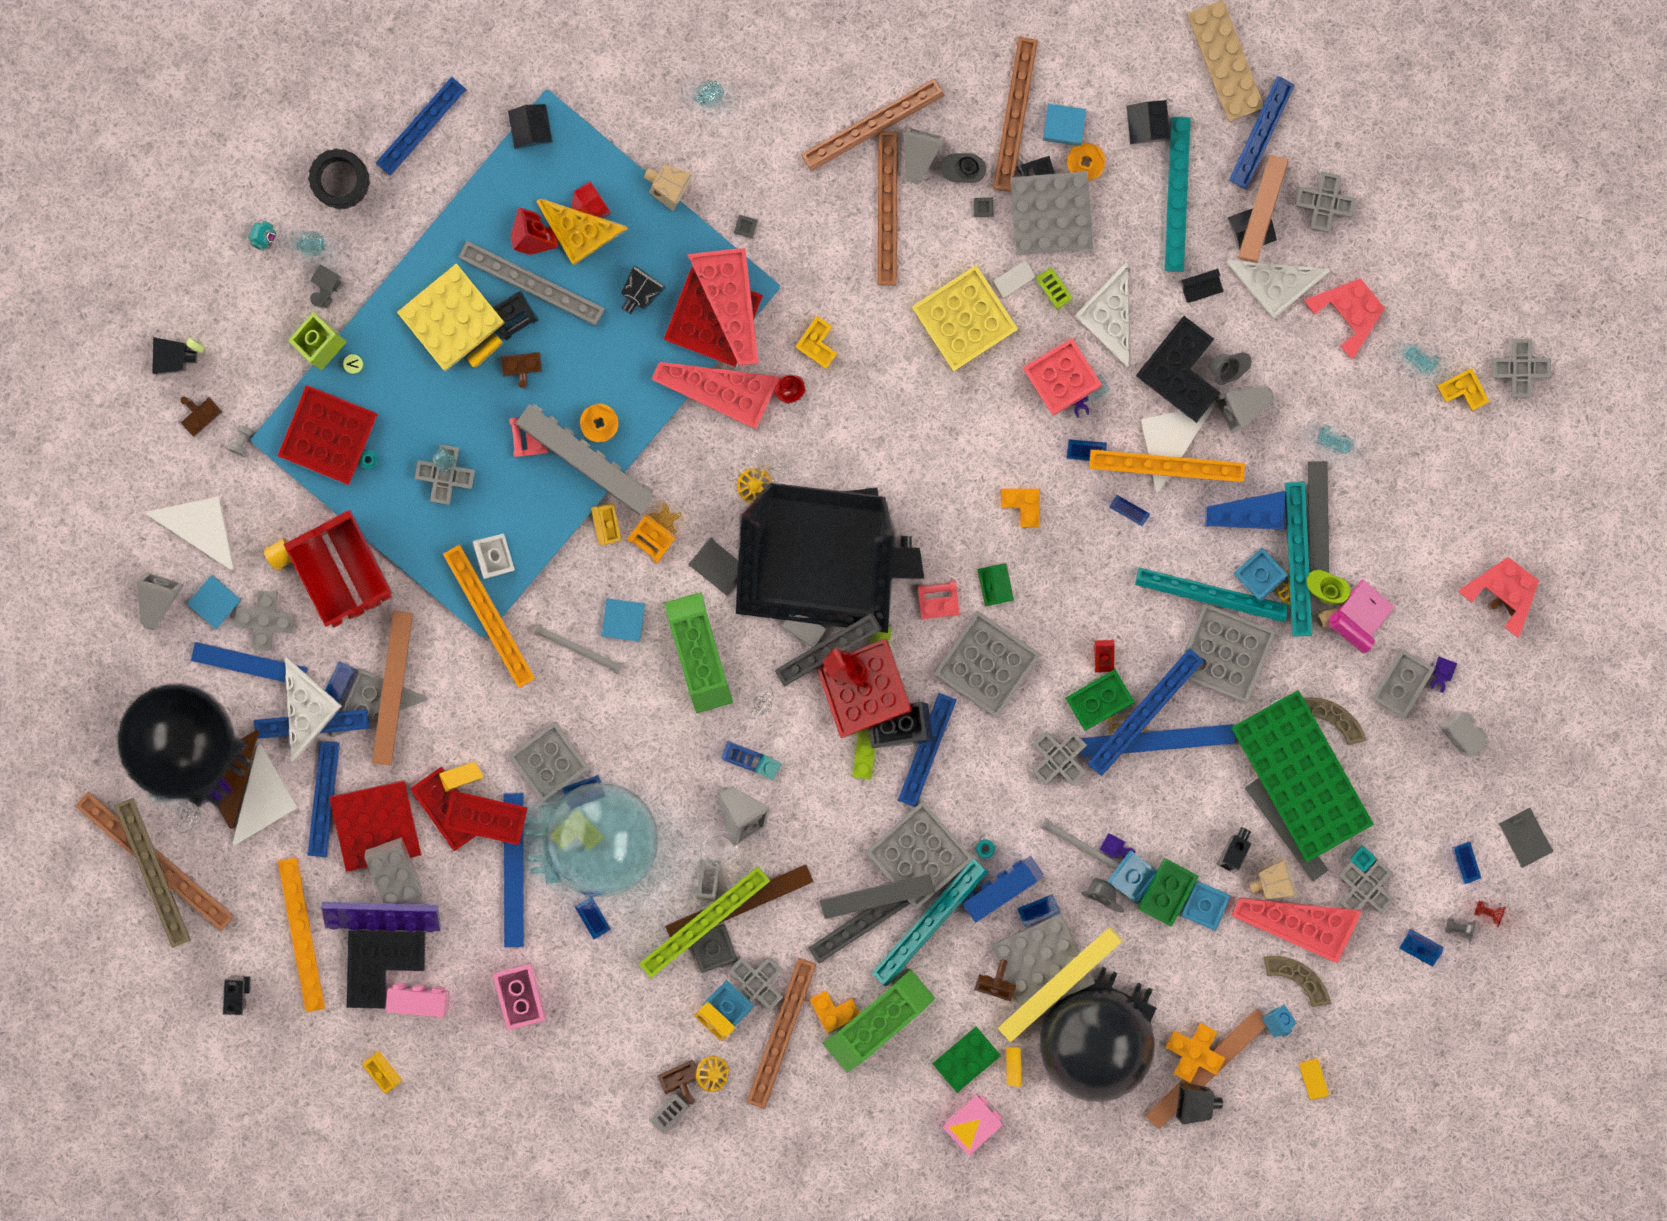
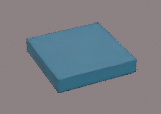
M1048 103L1043 141L1081 146L1086 109Z
M1263 548L1234 572V575L1259 602L1289 577Z
M211 575L187 605L217 629L240 603L241 599L216 577Z
M607 598L602 637L640 642L645 603Z
M1130 850L1107 881L1135 903H1138L1146 893L1157 870Z
M1196 881L1180 916L1216 931L1231 895Z
M728 980L703 1003L704 1005L706 1002H709L734 1026L754 1007Z

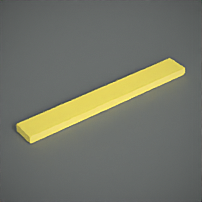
M1108 927L1003 1022L998 1029L1012 1042L1123 940L1111 927Z

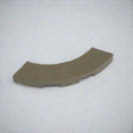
M1304 698L1313 716L1325 719L1335 725L1343 734L1347 745L1367 741L1361 726L1345 708L1326 699Z
M1282 956L1264 957L1267 976H1283L1298 983L1307 993L1312 1007L1331 1004L1329 994L1323 982L1306 965Z

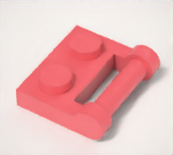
M519 418L509 419V424L512 425L514 457L548 453L547 447L527 433L528 450H522L520 428L515 425Z
M956 581L929 586L917 585L921 619L960 615ZM951 591L952 597L925 599L924 596L927 593Z

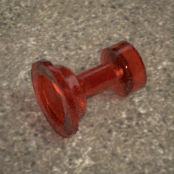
M1479 900L1474 915L1480 916L1485 914L1493 917V923L1498 928L1506 906L1493 910L1485 907V902Z

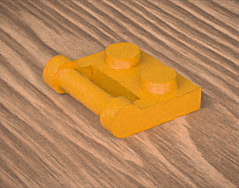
M646 514L627 538V541L633 542L652 557V561L657 564L677 537ZM638 534L642 536L644 539H646L649 543H651L654 547H656L659 550V552L655 551L643 540L637 537Z

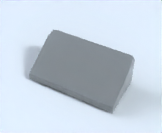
M800 615L793 616V617L809 618V617L800 616ZM788 620L782 626L783 629L811 648L816 646L826 631L819 624Z

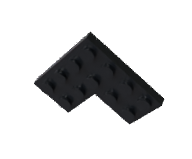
M1183 316L1136 374L1138 379L1196 424L1221 394L1191 370L1214 341V338L1186 316Z
M349 930L346 1008L385 1009L387 970L425 971L426 932Z

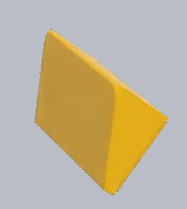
M492 333L466 359L474 368H477L503 344V341L495 333Z
M614 503L591 507L598 543L600 545H608L621 541Z
M475 761L439 774L446 792L484 778Z
M706 1002L694 1015L720 1041L726 1039L735 1029V1026L709 1002Z
M1019 1046L1006 1047L1007 1085L1022 1086L1021 1049Z
M380 1051L361 1064L384 1094H387L403 1081Z
M1318 1058L1298 1063L1309 1099L1313 1100L1330 1096Z

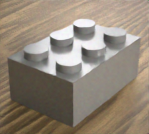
M1455 711L1438 725L1463 756L1472 757L1489 743L1486 739L1488 737L1487 733L1482 728L1475 726L1474 723L1476 721L1470 713Z
M402 837L366 850L365 860L383 903L401 904L422 896V885Z

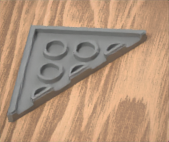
M359 668L341 712L368 710L369 723L378 720L384 678ZM403 687L400 710L423 702L428 697ZM348 731L332 732L330 736L335 737Z

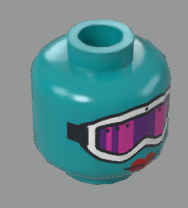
M267 221L255 223L248 235L250 245L261 251L271 248L277 236L276 231L273 229L274 225Z

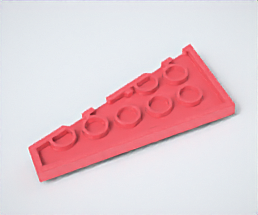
M739 248L687 254L739 366L759 364L746 249Z
M665 362L658 363L651 378L655 382L754 429L757 428L780 379L778 376Z
M1239 897L1231 915L1338 963L1362 910Z

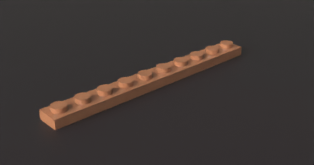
M87 792L75 807L135 857L120 818L94 795ZM154 847L170 888L220 931H223L234 918V915Z

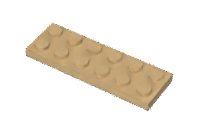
M1224 0L1188 13L1187 16L1228 122L1262 110L1263 101Z

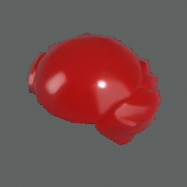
M791 374L781 377L775 387L777 398L787 404L796 403L797 400L803 397L806 391L803 379L800 376Z

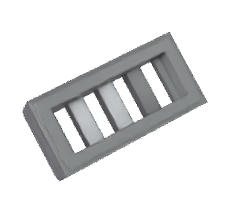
M701 860L697 899L717 900L721 861ZM705 864H708L709 867H716V871L705 870ZM704 874L715 875V878H704ZM703 882L714 883V886H704ZM702 890L713 891V893L704 894L702 893Z
M676 1092L650 1121L664 1133L690 1105ZM674 1101L682 1107L681 1110L673 1104ZM670 1106L677 1114L674 1115L667 1108ZM664 1111L672 1118L670 1121L662 1114ZM658 1117L667 1124L665 1127L657 1120Z

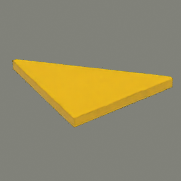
M544 199L536 201L572 265L579 263L628 229L626 226Z

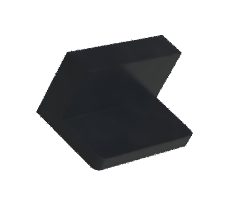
M1219 269L1180 281L1187 303L1223 292L1219 278L1221 276Z

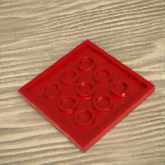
M691 268L663 340L736 368L738 362L694 268ZM750 290L753 319H755L763 295Z
M306 385L277 456L350 485L378 414Z
M886 638L848 653L865 685L862 688L830 677L828 678L823 670L824 664L817 667L840 738H845L912 711L892 650Z
M405 780L329 797L346 872L368 867L365 860L366 850L401 837L410 858L422 855Z

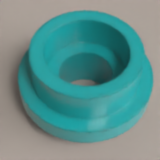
M366 450L362 452L359 464L364 469H373L378 464V456L375 452ZM367 456H370L372 458V461L369 464L365 462V458Z
M983 839L977 843L976 853L979 857L987 859L993 856L995 852L993 842ZM984 845L989 847V851L986 853L982 851Z

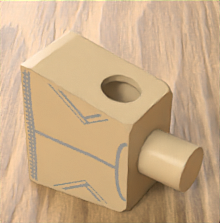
M665 164L659 173L648 168L643 178L653 183L649 193L670 210L674 211L693 174Z
M1286 859L1258 871L1259 880L1248 883L1251 894L1262 891L1265 899L1297 895Z

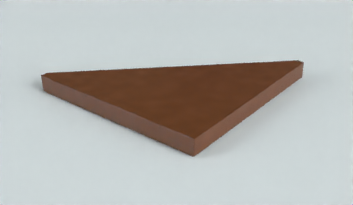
M259 729L241 738L247 744L241 754L251 762L253 761L257 739L260 735ZM236 759L234 764L243 769L245 774L242 777L231 769L228 770L223 778L233 791L229 793L227 798L223 797L220 800L222 805L218 807L230 830L235 827V821L239 813L250 769L249 766H245L238 759Z

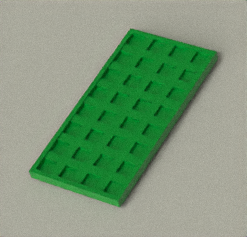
M1299 690L1294 691L1231 727L1306 862L1311 861L1374 825Z

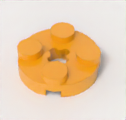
M1083 142L1081 146H1074L1067 157L1068 171H1088V181L1098 178L1105 167L1103 151L1100 147L1091 143ZM1083 157H1086V159H1091L1089 167L1081 165Z
M605 404L592 405L586 408L581 415V430L584 436L593 442H606L613 438L618 430V416L611 407ZM603 418L605 425L597 429L594 423L595 419Z

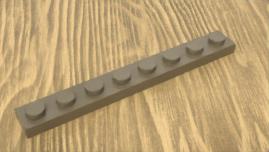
M134 798L114 805L171 947L174 948L191 941Z

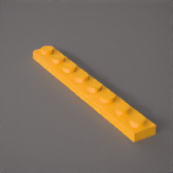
M1091 450L1089 469L1243 483L1245 463Z
M459 544L443 553L517 687L520 688L535 680L534 674L461 545Z
M298 858L278 861L305 1011L325 1009Z

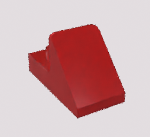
M1095 640V673L1113 671L1115 657L1114 640Z

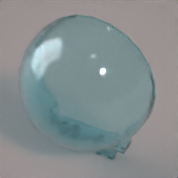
M595 782L581 785L565 794L556 804L540 805V817L525 819L527 824L541 823V829H529L526 831V834L528 836L542 835L543 855L530 856L529 861H544V867H533L530 869V873H545L546 884L563 883L573 891L589 897L606 898L620 895L632 889L644 879L652 867L658 851V829L656 820L649 807L637 794L613 783Z

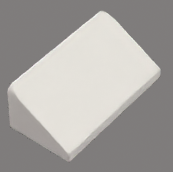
M1025 260L995 279L993 283L1004 298L1034 279L1035 275Z

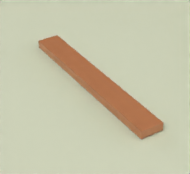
M1019 37L993 189L1011 192L1010 177H1015L1037 39Z
M933 79L806 151L801 156L812 172L944 97V92L937 81Z
M882 131L878 133L877 286H897L898 131Z
M393 611L372 763L392 766L413 613Z
M802 958L797 960L746 1103L762 1109L766 1107L816 964Z
M1257 1009L1212 1050L1226 1058L1220 1071L1267 1027L1262 1020L1264 1016ZM1199 1067L1191 1083L1182 1079L1145 1116L1160 1129L1177 1112L1180 1083L1205 1086L1215 1074Z

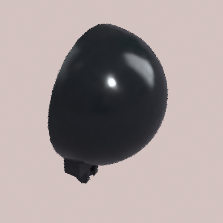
M182 683L154 687L138 696L128 706L120 721L117 742L121 763L129 777L141 789L157 797L187 799L198 808L202 807L206 800H208L215 806L220 807L222 802L211 795V793L215 790L223 797L227 798L229 796V793L218 785L228 770L231 769L242 777L245 774L243 769L234 764L236 759L245 766L250 767L252 764L249 759L241 754L247 744L235 736L231 718L224 706L212 694L196 686Z
M1103 966L1097 978L1094 979V984L1062 998L1052 1007L1044 1020L1040 1033L1041 1058L1050 1078L1066 1093L1088 1102H1106L1130 1093L1143 1081L1150 1070L1155 1050V1037L1151 1020L1157 1008L1147 1003L1153 989L1148 988L1145 991L1143 1000L1136 998L1141 990V983L1136 984L1132 995L1112 987L1117 973L1114 971L1111 973L1108 983L1104 984L1101 982L1106 973V968Z

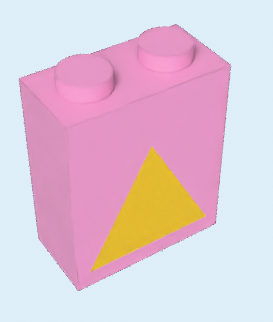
M976 1094L942 1125L944 1130L968 1156L1003 1125L1001 1121L1003 1117L997 1110L992 1112L988 1107L990 1103L983 1095L979 1097Z

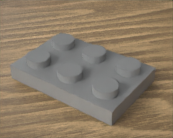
M1400 649L1371 699L1406 718L1435 668L1405 650Z

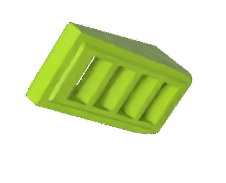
M1052 267L1035 278L1056 310L1073 299ZM1050 274L1053 276V278L1043 283L1042 280ZM1054 281L1057 282V284L1051 287L1050 289L1046 287ZM1058 287L1061 288V291H1059L1055 295L1051 294V292L1056 290ZM1064 293L1065 297L1057 302L1055 299Z

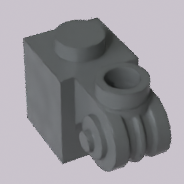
M319 265L310 281L319 286L320 292H314L311 295V303L316 307L328 308L333 300L331 295L334 291L337 292L343 283L340 281L342 277Z

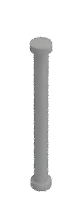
M538 624L534 635L538 636L539 634L614 670L616 674H618L622 663L618 662L617 664L542 628L540 624Z
M1047 818L1040 827L1043 830H1049L1115 870L1120 865V863L1050 823Z

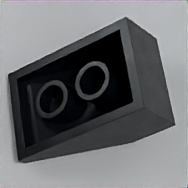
M910 703L911 712L870 727L871 748L932 742L933 737L928 703Z

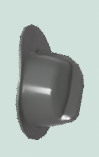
M953 153L947 155L941 161L940 171L943 177L951 182L977 183L986 174V164L983 159L974 153Z
M1245 352L1234 355L1223 353L1219 354L1208 365V368L1214 375L1215 382L1219 385H1224L1239 379L1251 367L1252 360L1250 355Z
M1094 878L1088 890L1081 892L1088 899L1098 901L1116 912H1124V909L1116 903L1115 887L1108 881Z

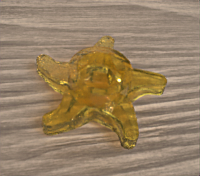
M663 502L661 513L648 514L670 532L677 533L673 522L682 513H670L666 502Z

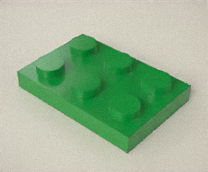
M1116 669L1065 698L1084 731L1091 729L1135 703Z
M1164 858L1137 909L1172 927L1199 876Z
M975 1026L932 1064L958 1093L1001 1055L978 1027Z

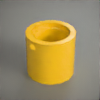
M282 538L270 547H266L264 550L267 561L276 571H282V568L292 563L283 545L289 542L285 538Z

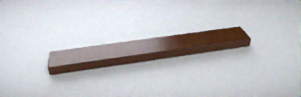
M805 864L771 879L769 883L721 922L813 883L814 881L807 865ZM705 909L666 925L669 936L672 937Z

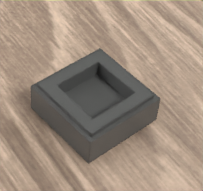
M993 197L974 198V218L994 217Z
M739 214L734 234L752 239L758 220Z

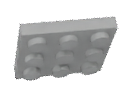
M556 722L509 755L512 762L542 802L589 769V766Z

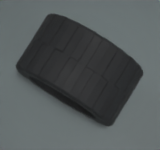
M334 148L326 150L314 159L309 169L308 181L313 194L322 203L335 209H349V207L356 206L357 203L364 199L370 185V176L366 165L355 154L345 149ZM336 161L349 163L357 174V182L354 189L343 197H335L328 194L321 182L322 173L325 168Z

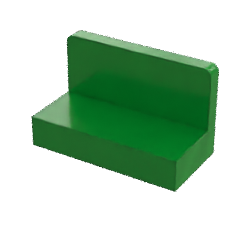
M1006 563L977 569L985 607L1014 600Z

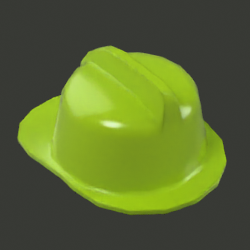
M1314 570L1307 577L1308 589L1326 605L1343 603L1350 596L1351 589L1349 584L1338 576L1322 570Z

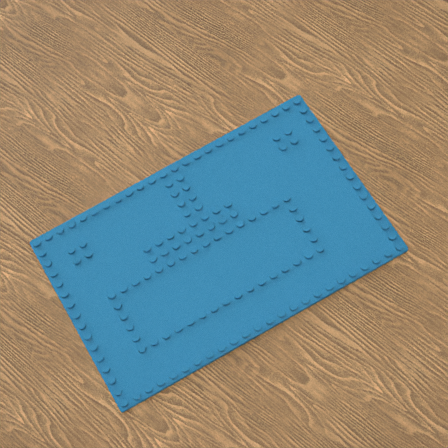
M545 90L534 104H546L553 142L515 149L512 132L510 131L340 332V335L347 341L346 344L323 370L313 365L251 438V442L334 513L340 515L347 510H351L367 541L481 637H486L488 633L443 553L459 544L461 545L502 618L592 512L591 507L597 506L608 493L549 449L548 453L514 457L512 425L509 424V419L519 418L529 404L531 406L535 404L543 410L542 414L546 417H554L559 421L558 425L561 428L567 427L573 431L576 439L580 441L582 438L588 442L591 450L594 452L598 450L606 456V461L610 464L612 461L621 467L620 471L625 473L688 398L651 380L658 363L665 362L714 368L719 362L663 340L691 268H694L687 254L737 249L681 201L678 202L675 210L672 211L652 196L649 191L653 183L643 178L646 171L550 90ZM591 181L611 211V214L604 219L628 228L575 265H572L558 239L557 248L527 255L513 250L510 236L519 207L536 212L541 217L539 221L548 228L550 225L536 201L544 199L571 208L574 191ZM466 241L605 308L598 325L595 326L459 259L458 257ZM746 257L750 290L763 295L755 316L756 318L779 291L780 285ZM456 263L492 307H495L518 291H522L539 321L527 325L511 335L512 338L507 341L498 329L493 332L503 341V344L477 368H474L466 357L478 346L445 372L397 313ZM635 265L666 288L645 310L636 306L630 315L622 309L627 298L621 292ZM526 312L504 324L506 329L526 318ZM540 352L542 372L527 374L528 387L526 389L519 387V375L503 376L501 357ZM349 355H357L363 360V369L357 374L348 373L344 369V360ZM306 385L378 414L364 448V451L371 450L377 454L378 464L375 468L367 470L358 463L350 485L277 456ZM605 404L611 407L618 416V430L613 438L606 442H593L586 438L581 430V415L586 408L592 405ZM603 418L595 419L594 421L597 429L605 425ZM520 428L522 450H528L526 432ZM440 444L460 448L457 467L475 470L472 489L453 486L450 505L431 502L433 482L414 479L418 460L437 463ZM367 456L365 462L367 464L371 463L372 458ZM504 534L515 570L484 579L473 541Z

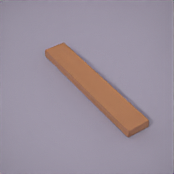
M1269 155L1239 252V260L1258 263L1288 165V159Z

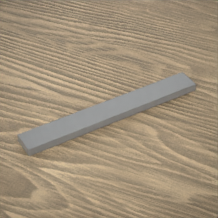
M466 241L458 257L595 326L598 325L605 308L469 241Z

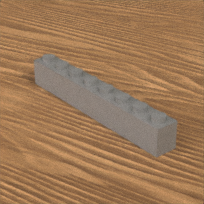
M535 404L533 406L528 405L515 423L516 426L638 515L643 513L654 497L651 494L653 492L652 489L645 484L640 486L636 483L637 479L630 473L625 475L620 471L621 467L612 461L610 464L605 460L606 456L598 450L596 452L591 450L588 442L582 438L580 441L574 437L575 433L567 427L561 428L558 425L559 421L554 417H546L542 414L543 410Z

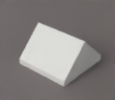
M504 534L473 541L484 579L515 570Z

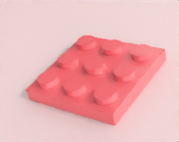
M1073 338L1023 367L1024 372L1052 416H1055L1102 387L1101 382Z

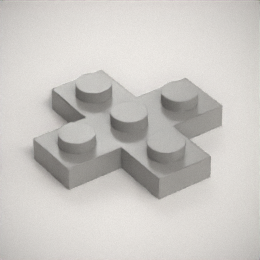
M1322 171L1318 190L1304 187L1298 188L1295 206L1314 210L1310 229L1329 233L1333 214L1353 217L1356 198L1338 194L1341 175Z
M1511 339V358H1492V378H1511V397H1532V378H1551V358H1532V339Z
M440 444L437 463L417 461L414 479L433 482L431 502L450 505L453 486L472 489L475 470L457 467L460 448Z
M258 591L256 610L238 607L236 609L234 626L253 629L251 648L271 650L273 631L293 632L295 614L276 612L278 593Z
M1048 731L1043 733L1033 743L1045 759L1032 772L1045 785L1060 772L1074 786L1087 773L1074 759L1087 746L1075 731L1061 744Z
M1378 859L1365 873L1349 861L1338 876L1351 887V890L1339 903L1346 909L1360 910L1366 902H1369L1382 914L1395 900L1380 887L1393 872Z
M770 956L756 970L741 957L728 971L742 984L737 990L751 1003L757 998L771 1011L784 997L770 984L783 970Z

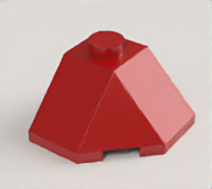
M591 181L574 191L571 204L572 209L602 219L611 214V211Z
M519 207L510 235L513 250L532 255L555 249L558 246L556 235L550 226L546 228L539 221L541 217L536 212Z
M836 648L822 661L825 666L823 670L828 678L830 677L861 688L865 686L848 652Z

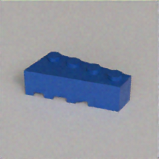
M1285 491L1205 507L1204 526L1283 530Z
M1031 855L1023 861L1019 860L1012 865L1013 868L1009 871L1004 870L996 876L997 879L993 882L989 880L981 885L982 889L977 893L975 890L970 892L963 906L975 923L1041 879L1044 874Z

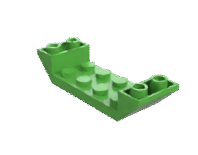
M702 592L665 602L669 624L696 714L733 703Z
M910 969L848 1024L824 1041L823 1045L848 1073L864 1062L916 1018L935 997Z

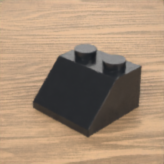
M1167 100L1147 101L1127 106L1130 144L1169 141Z

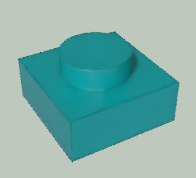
M764 754L755 772L773 781L782 764Z
M1361 845L1349 860L1365 872L1377 858Z

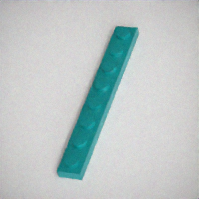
M1171 117L1164 271L1184 272L1191 117Z
M1287 482L1284 484L1292 637L1312 636L1310 590L1307 586L1309 557L1305 482Z
M1140 567L1137 571L1135 585L1269 618L1274 621L1285 622L1287 618L1288 604L1263 599L1259 602L1252 595Z
M973 858L876 967L872 974L887 987L986 876L988 871Z

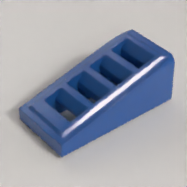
M727 741L721 759L755 772L756 768L751 766L754 756L760 757L759 764L764 754ZM735 748L732 758H729L732 749ZM741 750L743 751V753L741 755L740 761H737L736 759L738 757L739 751ZM747 753H749L750 757L748 759L747 764H745V758L747 756Z

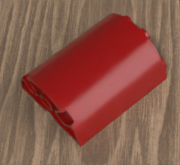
M347 510L283 544L325 627L332 625L335 628L343 624L342 620L359 617L366 613L365 611L380 606L382 604L381 601L384 602L392 598L391 594L393 592L351 510ZM327 533L363 602L359 606H357L322 537Z

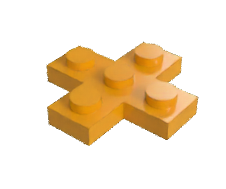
M1200 1023L1191 1040L1174 1030L1165 1048L1182 1056L1173 1074L1189 1083L1192 1082L1199 1067L1217 1075L1226 1059L1209 1050L1218 1032Z

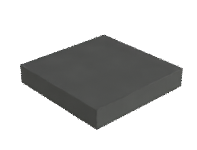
M725 924L712 928L691 945L701 973L738 961Z

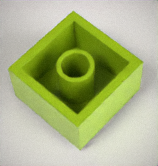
M315 312L305 320L288 340L312 365L320 370L324 369L347 342L325 319Z

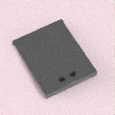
M710 537L688 566L696 570L725 595H728L737 584L738 560Z
M1531 808L1499 823L1521 864V868L1553 852Z

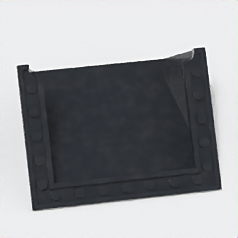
M770 483L740 515L736 614L847 628L873 613L882 628L879 632L888 633L896 533L886 498L884 496ZM800 615V616H805V617H809V618L793 617V616Z

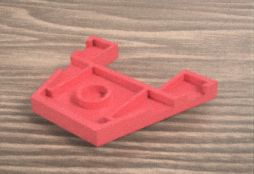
M1361 278L1304 301L1314 315L1331 302L1354 330L1355 334L1341 345V348L1350 359L1355 357L1385 309Z
M1507 557L1459 589L1458 593L1470 602H1473L1484 587L1515 610V613L1505 624L1504 628L1519 638L1539 580L1511 558Z

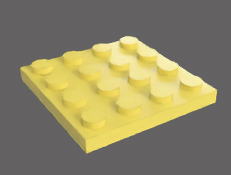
M457 263L397 312L445 372L505 323Z
M977 265L911 307L953 372L1018 330Z

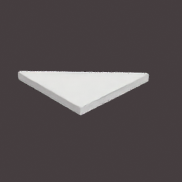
M1226 261V264L1273 319L1330 272L1329 269Z
M1127 263L1074 315L1126 367L1129 366Z
M1214 404L1209 407L1197 424L1181 411L1141 419L1148 455L1182 457L1211 413ZM1153 475L1156 492L1160 491L1169 476Z
M219 497L146 512L148 516L230 570L234 569Z
M286 658L284 661L288 698L289 742L291 746L290 758L292 762H295L340 710L342 705L289 658Z
M261 744L256 749L233 840L234 846L298 808Z

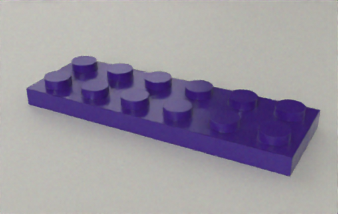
M322 902L321 906L325 928L332 930L341 928L350 930L368 929L370 931L406 930L408 932H434L441 929L438 905Z

